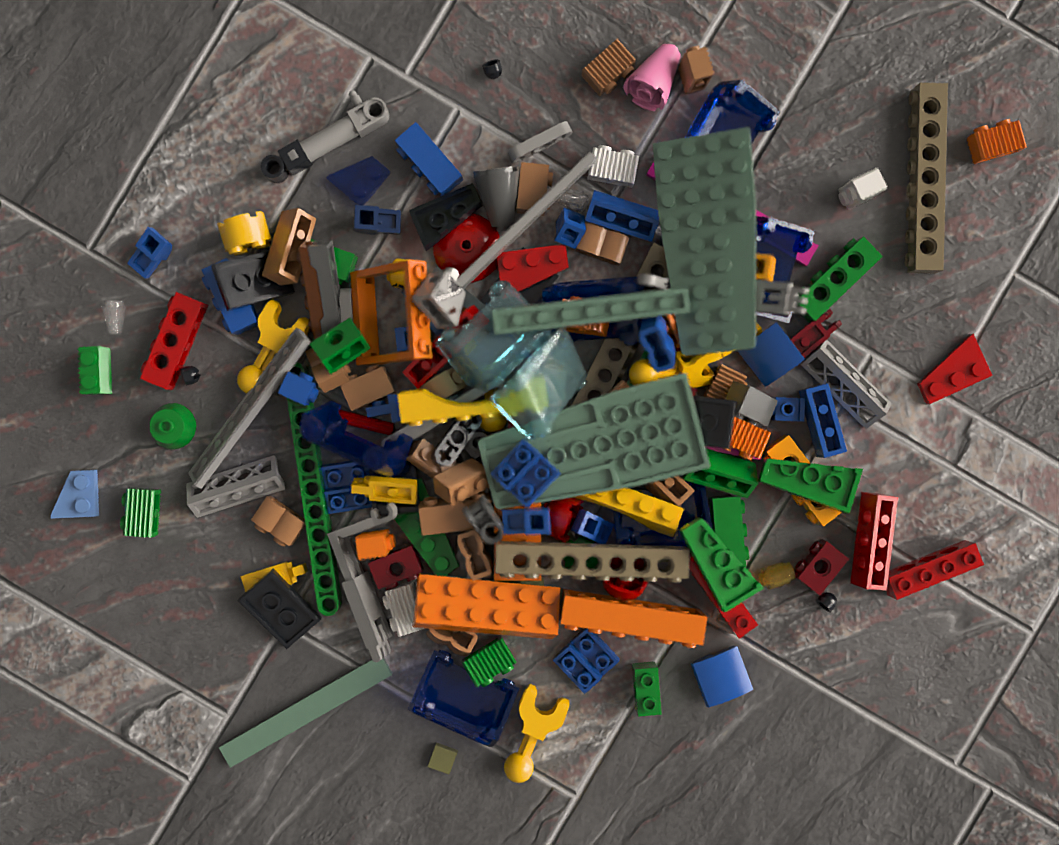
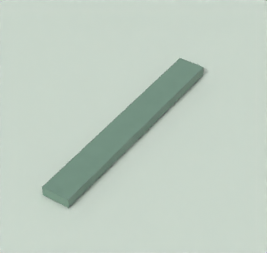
M687 287L491 309L494 335L690 312Z
M384 658L377 663L371 659L222 744L219 749L231 768L390 677L393 673Z

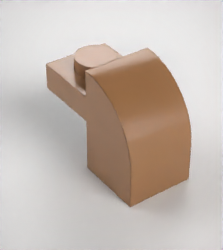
M457 364L451 369L440 373L419 389L425 388L437 396L448 399L471 383Z

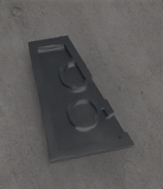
M473 183L410 209V215L425 251H428L481 208L482 203Z

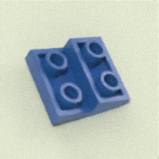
M777 322L756 336L755 348L738 351L765 387L805 360Z
M525 439L490 473L525 508H529L561 475Z
M368 458L321 466L328 514L372 507V501H369V498L365 497L364 494L351 493V484L354 478L369 476Z
M584 628L553 658V661L584 694L602 679V676L620 660L596 633L588 632V628Z
M731 646L717 654H709L690 663L708 708L730 701L753 690L737 646Z

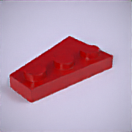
M560 244L502 252L497 257L502 300L568 269L566 245Z
M969 334L957 348H954L917 385L926 405L993 375L974 334Z

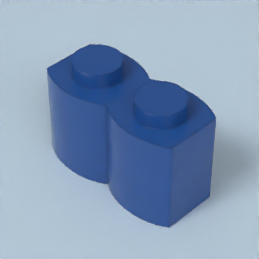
M662 316L643 318L640 329V341L649 352L651 366L656 372L674 368L676 346L673 339L667 334L665 320Z

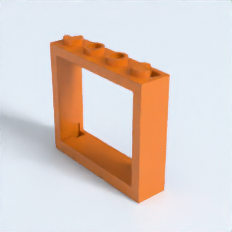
M404 260L350 272L353 322L371 348L356 358V365H381L432 358L430 319L412 300L427 277L426 261ZM404 271L409 351L379 355L374 277Z

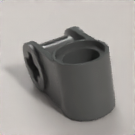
M482 431L474 433L455 459L456 463L461 464L471 458L477 460L476 458L481 453L479 448L474 445V439L476 436L486 437L489 435Z
M481 495L479 500L471 506L462 508L465 517L475 527L484 541L496 543L502 538L503 522L484 495ZM490 525L496 526L499 531L497 533L491 534L486 530V528Z

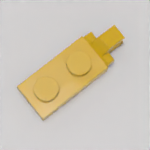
M365 476L364 478H354L351 484V493L364 494L365 497L369 498V501L415 505L418 500V486L415 479Z
M286 561L242 575L241 580L245 592L273 568L289 585H292L298 581L296 576L308 572L306 563L293 566L292 561L288 563Z

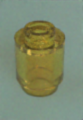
M781 561L761 568L758 578L763 587L766 586L768 590L790 584L792 580H795V573L790 562L784 563Z

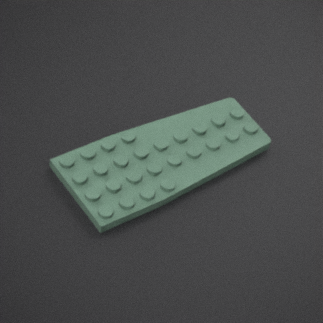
M746 127L652 143L658 215L670 287L688 288L690 312L675 314L681 352L686 356L753 349L756 346V194L750 129Z
M686 372L610 392L486 436L478 442L493 501L497 509L522 506L519 500L510 491H507L490 473L523 439L538 450L561 473L534 503L639 486L710 467Z

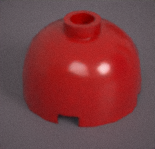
M568 497L545 503L543 507L549 508L551 532L549 535L563 543L570 539V536L567 534L572 527L578 510H583V507L580 506V504L584 503L583 500Z
M612 558L609 566L611 568L619 567L621 558ZM637 558L633 563L635 569H640L644 566V561L641 558ZM610 576V580H602L604 589L609 595L621 601L636 599L642 595L648 585V581H644L643 577H634L633 581L619 580V577Z

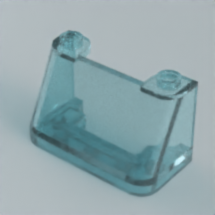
M503 280L497 281L491 286L489 296L492 300L462 329L448 328L442 332L441 338L436 342V345L465 384L484 391L491 390L499 385L552 330L549 328L494 335L491 309L531 305L510 282Z
M558 327L542 337L534 346L535 352L519 372L507 381V385L503 390L496 391L490 398L530 441L538 436L543 438L552 429L550 425L574 393L582 389L587 383L586 378L588 374L569 333L563 327Z

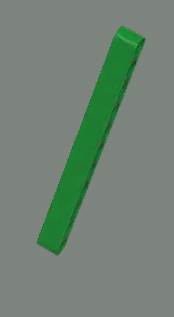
M297 362L289 371L292 372L295 367H299L301 372L310 375L308 368ZM287 398L317 607L321 614L331 616L340 609L342 595L337 560L327 535L332 532V526L324 495L325 486L321 471L323 464L314 403L310 402L308 406ZM301 413H305L308 416V422L304 426L298 421ZM304 436L310 437L312 441L308 449L302 446ZM308 459L313 460L315 463V468L312 472L305 468V462ZM311 482L318 485V492L315 495L311 494L308 490ZM314 505L321 508L322 514L320 517H315L311 511ZM317 528L324 531V540L316 538L315 531ZM319 552H325L328 555L327 563L320 562L318 558ZM323 575H328L331 578V586H326L322 583ZM326 598L333 599L335 602L334 609L326 607Z

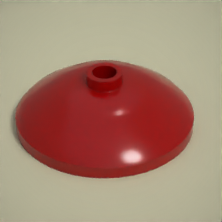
M472 214L433 246L435 261L442 271H445L448 267L456 269L459 277L500 238V235L495 227H491L489 220L480 215ZM464 242L471 243V247L467 250L462 245ZM497 258L471 283L481 281L491 275L498 266Z

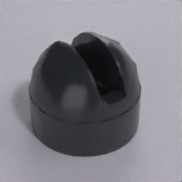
M499 59L490 60L482 65L484 73L489 79H497L502 73Z
M186 366L181 368L186 386L198 382L201 375L196 367Z
M824 592L816 599V602L825 611L831 612L836 607L837 598L830 592Z

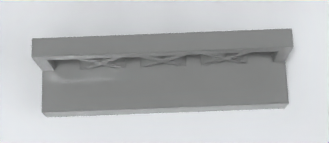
M828 340L824 341L811 355L802 361L801 365L820 384L829 383L828 376H836L840 379V386L829 383L831 394L865 429L888 413L892 403ZM817 357L824 364V370L815 369L810 362ZM844 392L854 393L857 396V402L848 401L844 397ZM861 408L870 409L875 415L867 420L861 414Z
M273 455L214 474L203 486L205 489L194 495V489L198 487H195L193 482L186 483L187 505L198 518L285 490V482L278 472L277 458ZM271 465V471L260 473L263 467ZM250 473L245 479L238 480L241 474ZM228 480L223 486L215 487L219 481Z

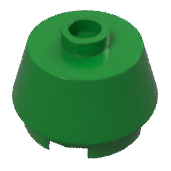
M168 403L159 407L153 413L150 420V433L158 445L166 449H180L186 446L193 439L197 428L192 412L187 407L177 403Z

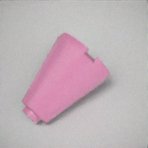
M662 44L626 79L623 86L626 95L630 93L634 97L632 102L649 111H656L657 108L662 110L665 107L680 60L678 48L673 44Z

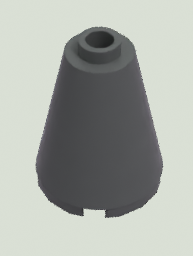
M519 166L473 172L491 227H496V231H506L510 228V225L515 223L520 174Z

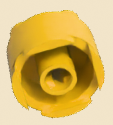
M256 212L257 216L251 218L250 214L246 213L223 220L224 224L217 223L225 252H228L229 255L234 254V256L248 253L247 248L252 247L260 250L270 247L272 239L264 212Z

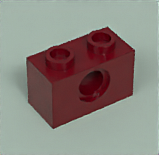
M822 539L811 545L809 555L805 560L801 559L796 564L795 572L792 574L818 595L823 593L849 560L829 542ZM818 560H822V569L815 571V563Z
M413 544L393 551L385 557L381 556L373 559L368 563L377 588L385 587L386 591L399 585L398 581L407 579V582L417 579L419 573L424 570ZM392 563H400L403 567V572L401 574L394 573L391 569Z

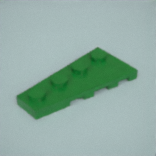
M767 458L764 461L758 482L849 514L863 469Z
M423 478L418 480L420 501L430 497ZM419 512L397 515L394 518L436 576L447 577L460 567L446 533L422 536Z
M698 517L679 529L721 611L726 613L764 589L702 518Z

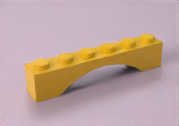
M544 375L521 377L501 394L477 402L447 400L431 393L425 388L398 393L401 423L408 422L409 426L421 425L424 420H432V423H442L451 417H456L457 421L471 419L470 415L480 414V418L495 416L494 413L504 412V415H514L519 413L518 410L528 409L529 413L543 411L542 407H547Z
M629 488L574 496L580 500L592 502L620 512L649 529L670 537L674 536L684 508Z

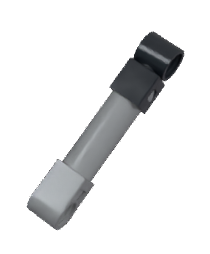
M350 91L349 96L354 108L347 111V116L300 142L297 139L279 149L280 157L276 155L266 156L261 162L262 173L273 183L284 182L289 172L294 176L312 166L314 160L359 135L362 138L384 126L389 120L386 104L383 100L375 97L362 102L356 91ZM374 109H382L379 116H371V112ZM273 165H280L277 173H270Z

